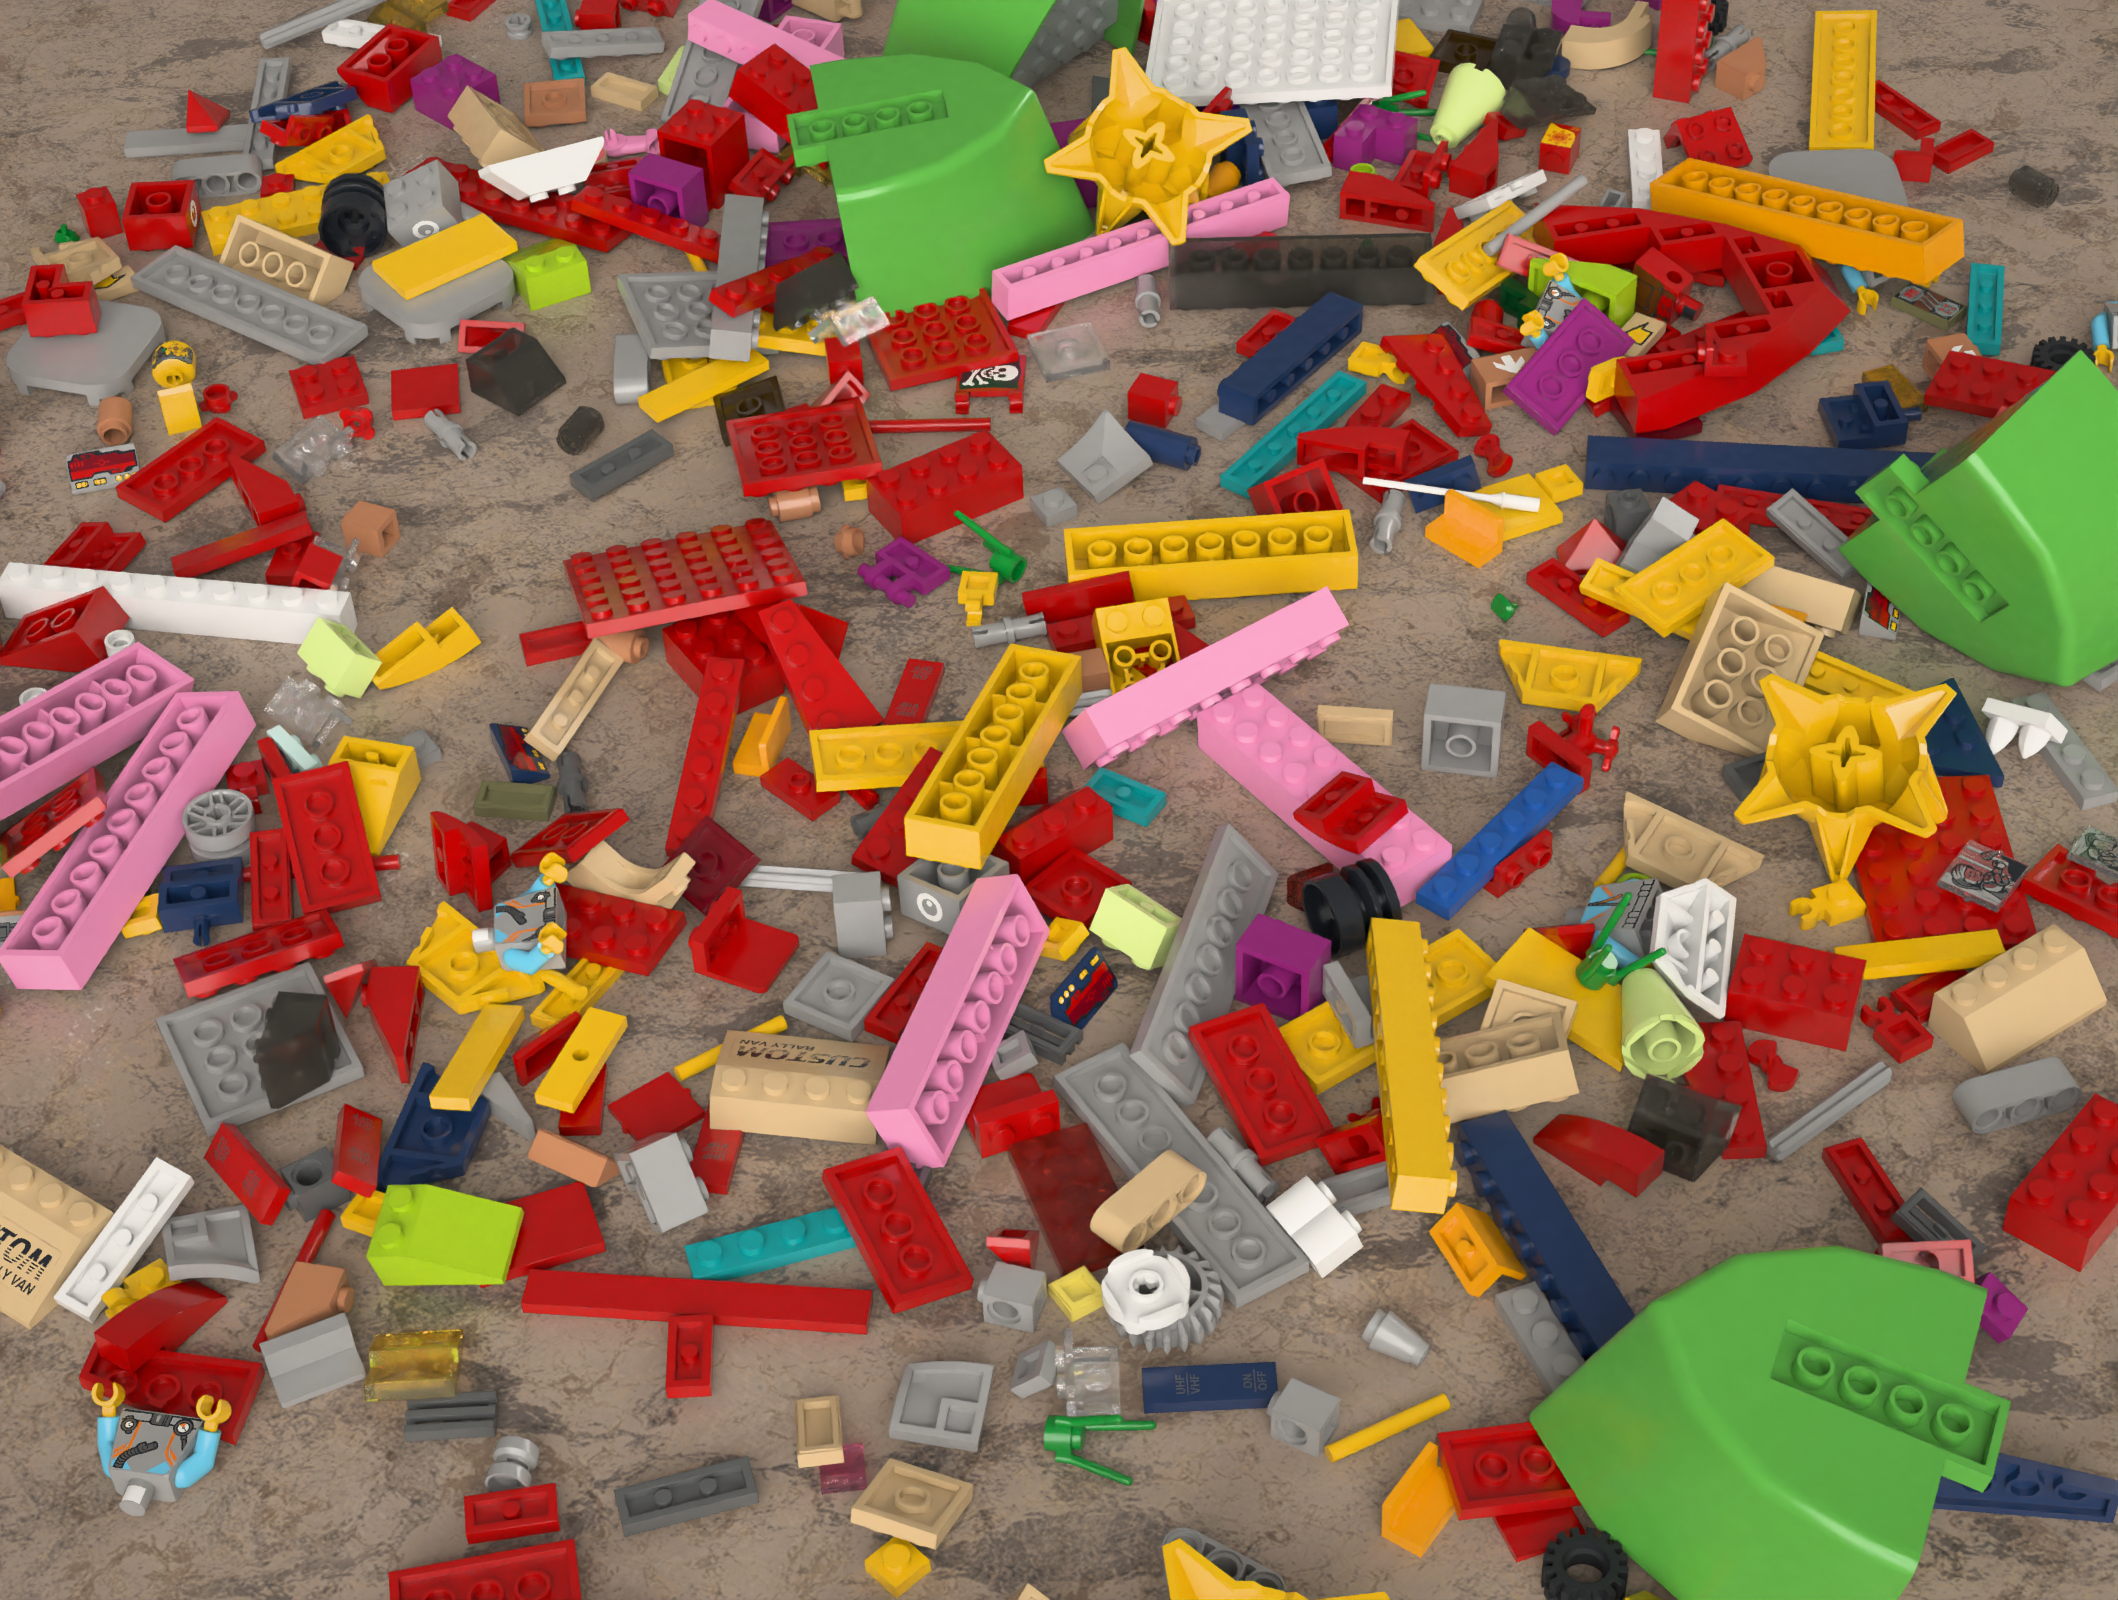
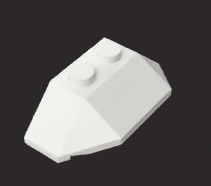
M601 136L492 164L479 170L478 173L480 178L518 201L529 198L531 203L548 199V193L558 191L559 196L577 191L576 185L587 180L605 143L604 138Z
M1704 878L1693 884L1664 892L1656 897L1649 953L1662 947L1665 948L1666 954L1652 962L1655 970L1659 972L1679 999L1694 1009L1720 1020L1725 1016L1737 898L1709 879Z

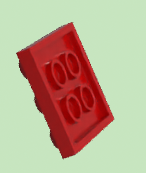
M94 766L0 834L1 867L10 878H13L19 872L23 875L29 873L40 864V857L51 849L54 851L62 849L73 839L72 833L83 825L89 828L103 818L105 815L104 810L107 808L104 779Z

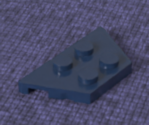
M331 81L249 110L252 123L262 122V120L289 119L290 115H325V110L328 109L329 111H337L347 108L346 103L358 99L355 86Z
M1947 679L1939 685L1946 683L1957 694L1925 736L1927 751L1936 776L1989 775L1993 787H2002L2004 774L1955 679Z
M423 1062L380 1157L377 1187L375 1190L386 1193L388 1185L428 1184L464 1176L491 1115L489 1101L479 1096L471 1111L431 1108L429 1095L441 1076L436 1074L433 1065Z

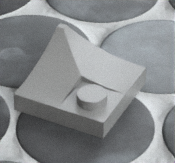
M1107 409L1101 413L1088 432L1071 449L1057 459L1060 469L1098 505L1153 465L1150 455L1134 441Z
M244 1204L171 1217L162 1227L170 1281L189 1278H225L253 1284L261 1283L249 1212Z
M931 1361L907 1364L901 1379L889 1425V1438L978 1452L994 1377V1365L960 1361Z

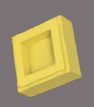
M1085 1265L1048 1284V1294L1071 1323L1104 1306L1101 1285Z

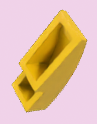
M451 607L426 628H423L416 621L378 651L375 655L382 661V664L372 681L379 690L420 679L461 658L482 642L469 624Z

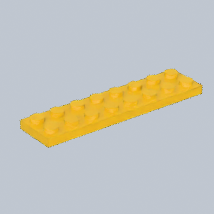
M1877 10L1815 11L1809 151L1839 149L1874 150Z

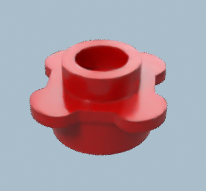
M212 384L204 389V401L199 403V408L201 411L206 412L210 410L215 414L227 413L231 410L232 402L238 399V394L235 391H230L229 387L225 384Z
M345 407L340 411L339 416L343 420L344 426L341 431L343 437L348 440L354 437H363L365 440H370L374 437L375 430L372 428L374 418L370 409L364 407L350 409ZM358 421L360 426H356L354 422Z

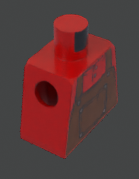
M1651 247L1635 262L1632 274L1638 276L1634 314L1637 312L1651 318L1659 317L1669 325H1672L1681 315L1695 322L1700 316L1704 304L1690 297L1694 284L1693 276L1659 250Z

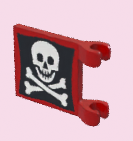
M1019 355V361L959 373L957 376L956 392L954 393V401L956 402L955 414H969L970 397H1009V414L1023 413L1026 355Z

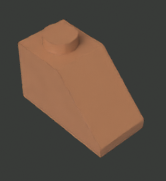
M1757 36L1717 60L1716 88L1742 101L1763 89L1766 81V58L1762 38Z
M296 1261L265 1328L267 1339H274L343 1312L349 1313L353 1307L355 1293L353 1287L349 1285L345 1268Z

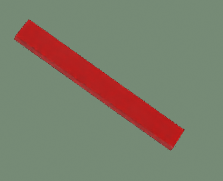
M530 1269L521 1306L523 1313L668 1322L669 1316L713 1314L714 1325L867 1335L873 1305L872 1290Z

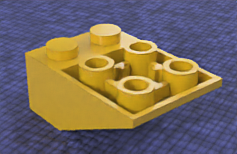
M1167 597L1095 609L1091 623L1096 648H1102L1110 672V690L1112 695L1147 678L1133 668L1134 665H1138L1140 668L1148 663L1149 666L1157 669V673L1165 669L1170 656L1174 664L1180 661ZM1150 646L1149 652L1135 654L1134 652L1136 648Z
M343 736L328 765L348 761L371 856H380L421 781L415 748Z

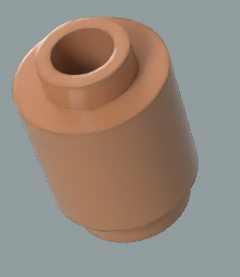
M118 396L107 397L99 403L97 433L105 444L110 446L122 445L130 438L133 419L131 403Z
M816 485L805 487L796 492L787 490L773 492V496L767 497L771 517H777L779 523L813 517V513L821 511Z
M641 628L595 637L623 658V662L637 664L640 659L646 657L649 650V639Z

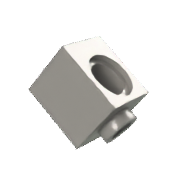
M996 1261L990 1276L982 1278L978 1289L977 1300L983 1303L984 1322L1034 1333L1047 1302L1046 1272Z
M1291 1378L1283 1392L1276 1391L1268 1405L1267 1416L1271 1417L1270 1437L1319 1458L1324 1451V1446L1328 1445L1339 1427L1340 1398L1295 1378Z

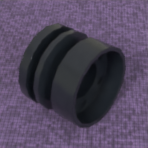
M347 173L332 179L325 187L318 231L321 241L328 250L340 257H356L361 255L354 252L352 248L365 247L363 256L367 258L376 254L384 245L387 234L384 187L380 182L364 174Z
M1371 857L1356 861L1355 865L1343 866L1339 874L1334 871L1327 872L1306 880L1302 887L1304 913L1312 933L1331 940L1332 959L1340 958L1362 949L1365 942H1367L1371 917L1402 920L1400 902L1387 872L1379 862Z

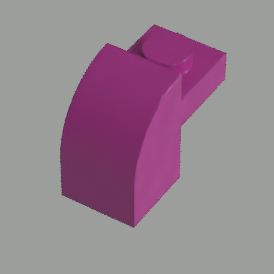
M1552 0L1550 37L1555 43L1562 46V39L1571 25L1592 28L1609 27L1611 25V13L1582 11L1583 0Z

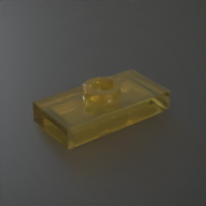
M1893 364L1863 372L1862 383L1888 380L1901 408L1920 406L1922 413L1928 411V405H1925L1924 396Z

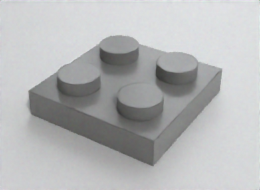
M826 951L784 1000V1013L853 1042L864 1028V1019L895 982V979Z

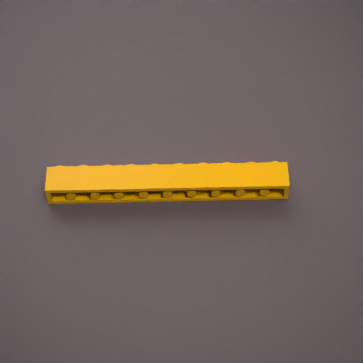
M1371 917L1365 954L1390 1205L1393 1210L1444 1214L1447 1197H1454L1456 1193L1457 1171L1450 1170L1453 1163L1454 1146L1453 1142H1447L1450 1132V1116L1443 1115L1446 1109L1447 1090L1446 1088H1441L1444 1071L1443 1062H1437L1440 1054V1037L1435 1036L1437 1012L1432 1011L1434 988L1429 986L1431 963L1426 962L1428 940L1421 937L1420 922Z

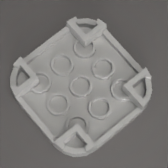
M1869 149L1793 151L1774 157L1768 165V176L1908 207L1907 196L1897 166L1890 157L1881 152Z
M502 259L409 300H405L373 271L372 264L364 269L358 277V286L364 309L368 313L374 309L379 311L404 329L406 340L413 344L418 342V338H439L440 344L452 340L450 329L459 325L460 319L468 320L494 305L505 312L513 306L512 297L516 292L513 269Z
M98 300L101 317L97 333L31 337L27 328L9 350L5 358L11 381L17 385L19 393L28 396L32 394L36 387L86 395L89 406H99L101 399L116 396L120 393L127 398L134 392L132 384L134 376L156 347L167 341L161 316L155 310L144 306Z

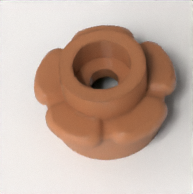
M843 525L840 532H837L835 535V548L838 553H842L843 558L849 560L851 556H860L865 546L862 530L858 527L853 528L849 525Z

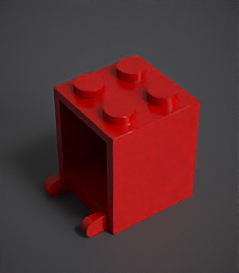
M690 99L657 130L659 150L662 157L703 169L709 213L713 208L719 210L724 205L725 194H735L728 189L731 180L750 161L745 115L726 107H719L704 103L701 100Z

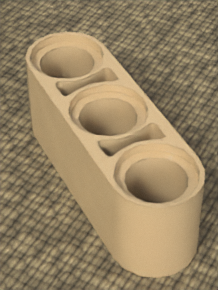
M1172 1149L1167 1150L1096 1210L1090 1224L1091 1231L1123 1254L1137 1250L1200 1195L1206 1184L1207 1175Z

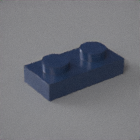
M1471 455L1404 480L1405 483L1467 492L1482 489ZM1407 490L1416 514L1445 503V495Z

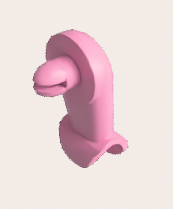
M611 128L610 134L607 129L604 132L605 143L602 148L606 150L609 157L643 152L660 154L657 129H648L645 135L637 136L616 134L615 130Z

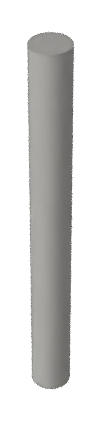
M1579 174L1483 246L1484 252L1491 257L1500 251L1506 234L1520 236L1587 186L1588 181L1586 177Z

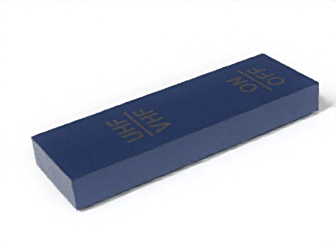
M1257 1362L1142 1368L1144 1414L1268 1408L1272 1396L1278 1391L1276 1363Z

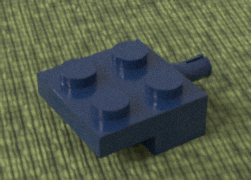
M1245 108L1220 111V115L1249 118ZM1250 119L1253 131L1220 152V163L1229 161L1239 169L1242 187L1264 180L1263 168L1259 164V157L1264 156L1263 140L1261 137H1257L1255 121Z
M1888 380L1854 384L1853 395L1820 398L1817 409L1835 448L1868 449L1903 445L1906 442L1909 422L1921 421L1922 418L1920 406L1901 408Z
M242 857L163 867V883H159L158 913L164 933L194 929L193 943L197 946H202L203 939L204 946L210 943V927L243 923L244 865Z

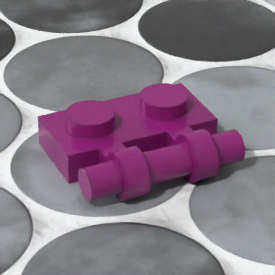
M902 536L875 553V566L871 567L863 563L857 570V574L864 579L867 586L873 590L880 589L886 593L888 600L896 605L902 604L907 608L912 607L916 601V596L911 594V591L915 589L925 596L950 579L949 567ZM892 575L898 578L894 582L889 579Z

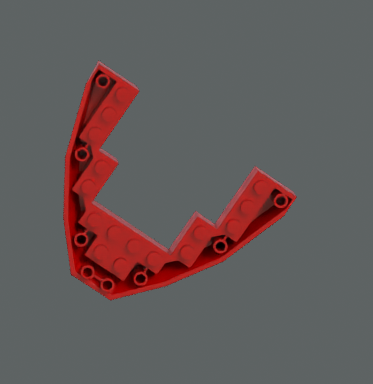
M1560 205L1533 225L1532 236L1536 244L1558 253H1563L1581 262L1610 265L1628 264L1637 261L1651 247H1654L1688 273H1702L1721 269L1748 317L1705 323L1704 331L1705 329H1712L1714 344L1732 343L1735 345H1745L1747 358L1746 377H1704L1702 362H1696V347L1616 360L1614 394L1635 434L1669 429L1756 393L1812 353L1851 312L1827 271L1800 245L1727 224L1642 208Z

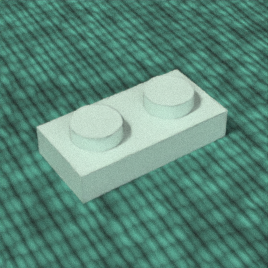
M280 725L266 731L267 736L273 739L292 774L323 767L318 756L315 754L310 755L295 734L290 736Z

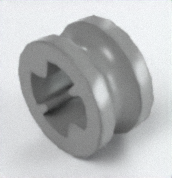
M523 13L508 16L505 19L507 37L512 40L529 38L533 34L530 16Z

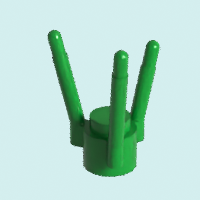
M1426 90L1383 97L1372 101V105L1377 108L1391 112H1400L1406 116H1434L1437 112V109H1399L1398 104H1393L1425 96L1427 94ZM1417 132V139L1428 142L1432 141L1433 138L1430 135Z
M956 510L954 512L955 517L984 539L983 546L993 553L989 566L993 569V572H998V585L1001 586L1005 580L1010 583L1018 582L1025 573L1027 559L1015 553L1010 547L1002 544L961 511ZM946 564V566L950 568V572H954L961 575L962 571L986 572L967 567Z
M1630 892L1624 894L1594 944L1586 951V957L1576 967L1575 971L1578 980L1590 990H1600L1606 983L1616 986L1629 973L1656 961V959L1664 956L1667 952L1665 948H1659L1618 970L1616 969L1618 961L1611 952L1612 946L1607 944L1602 949L1632 899V893Z
M1049 1414L1044 1430V1448L1046 1451L1056 1452L1055 1462L1072 1464L1112 1481L1130 1486L1133 1483L1131 1477L1073 1453L1075 1449L1083 1450L1086 1431L1153 1430L1157 1425L1154 1421L1123 1420L1120 1414L1088 1416Z

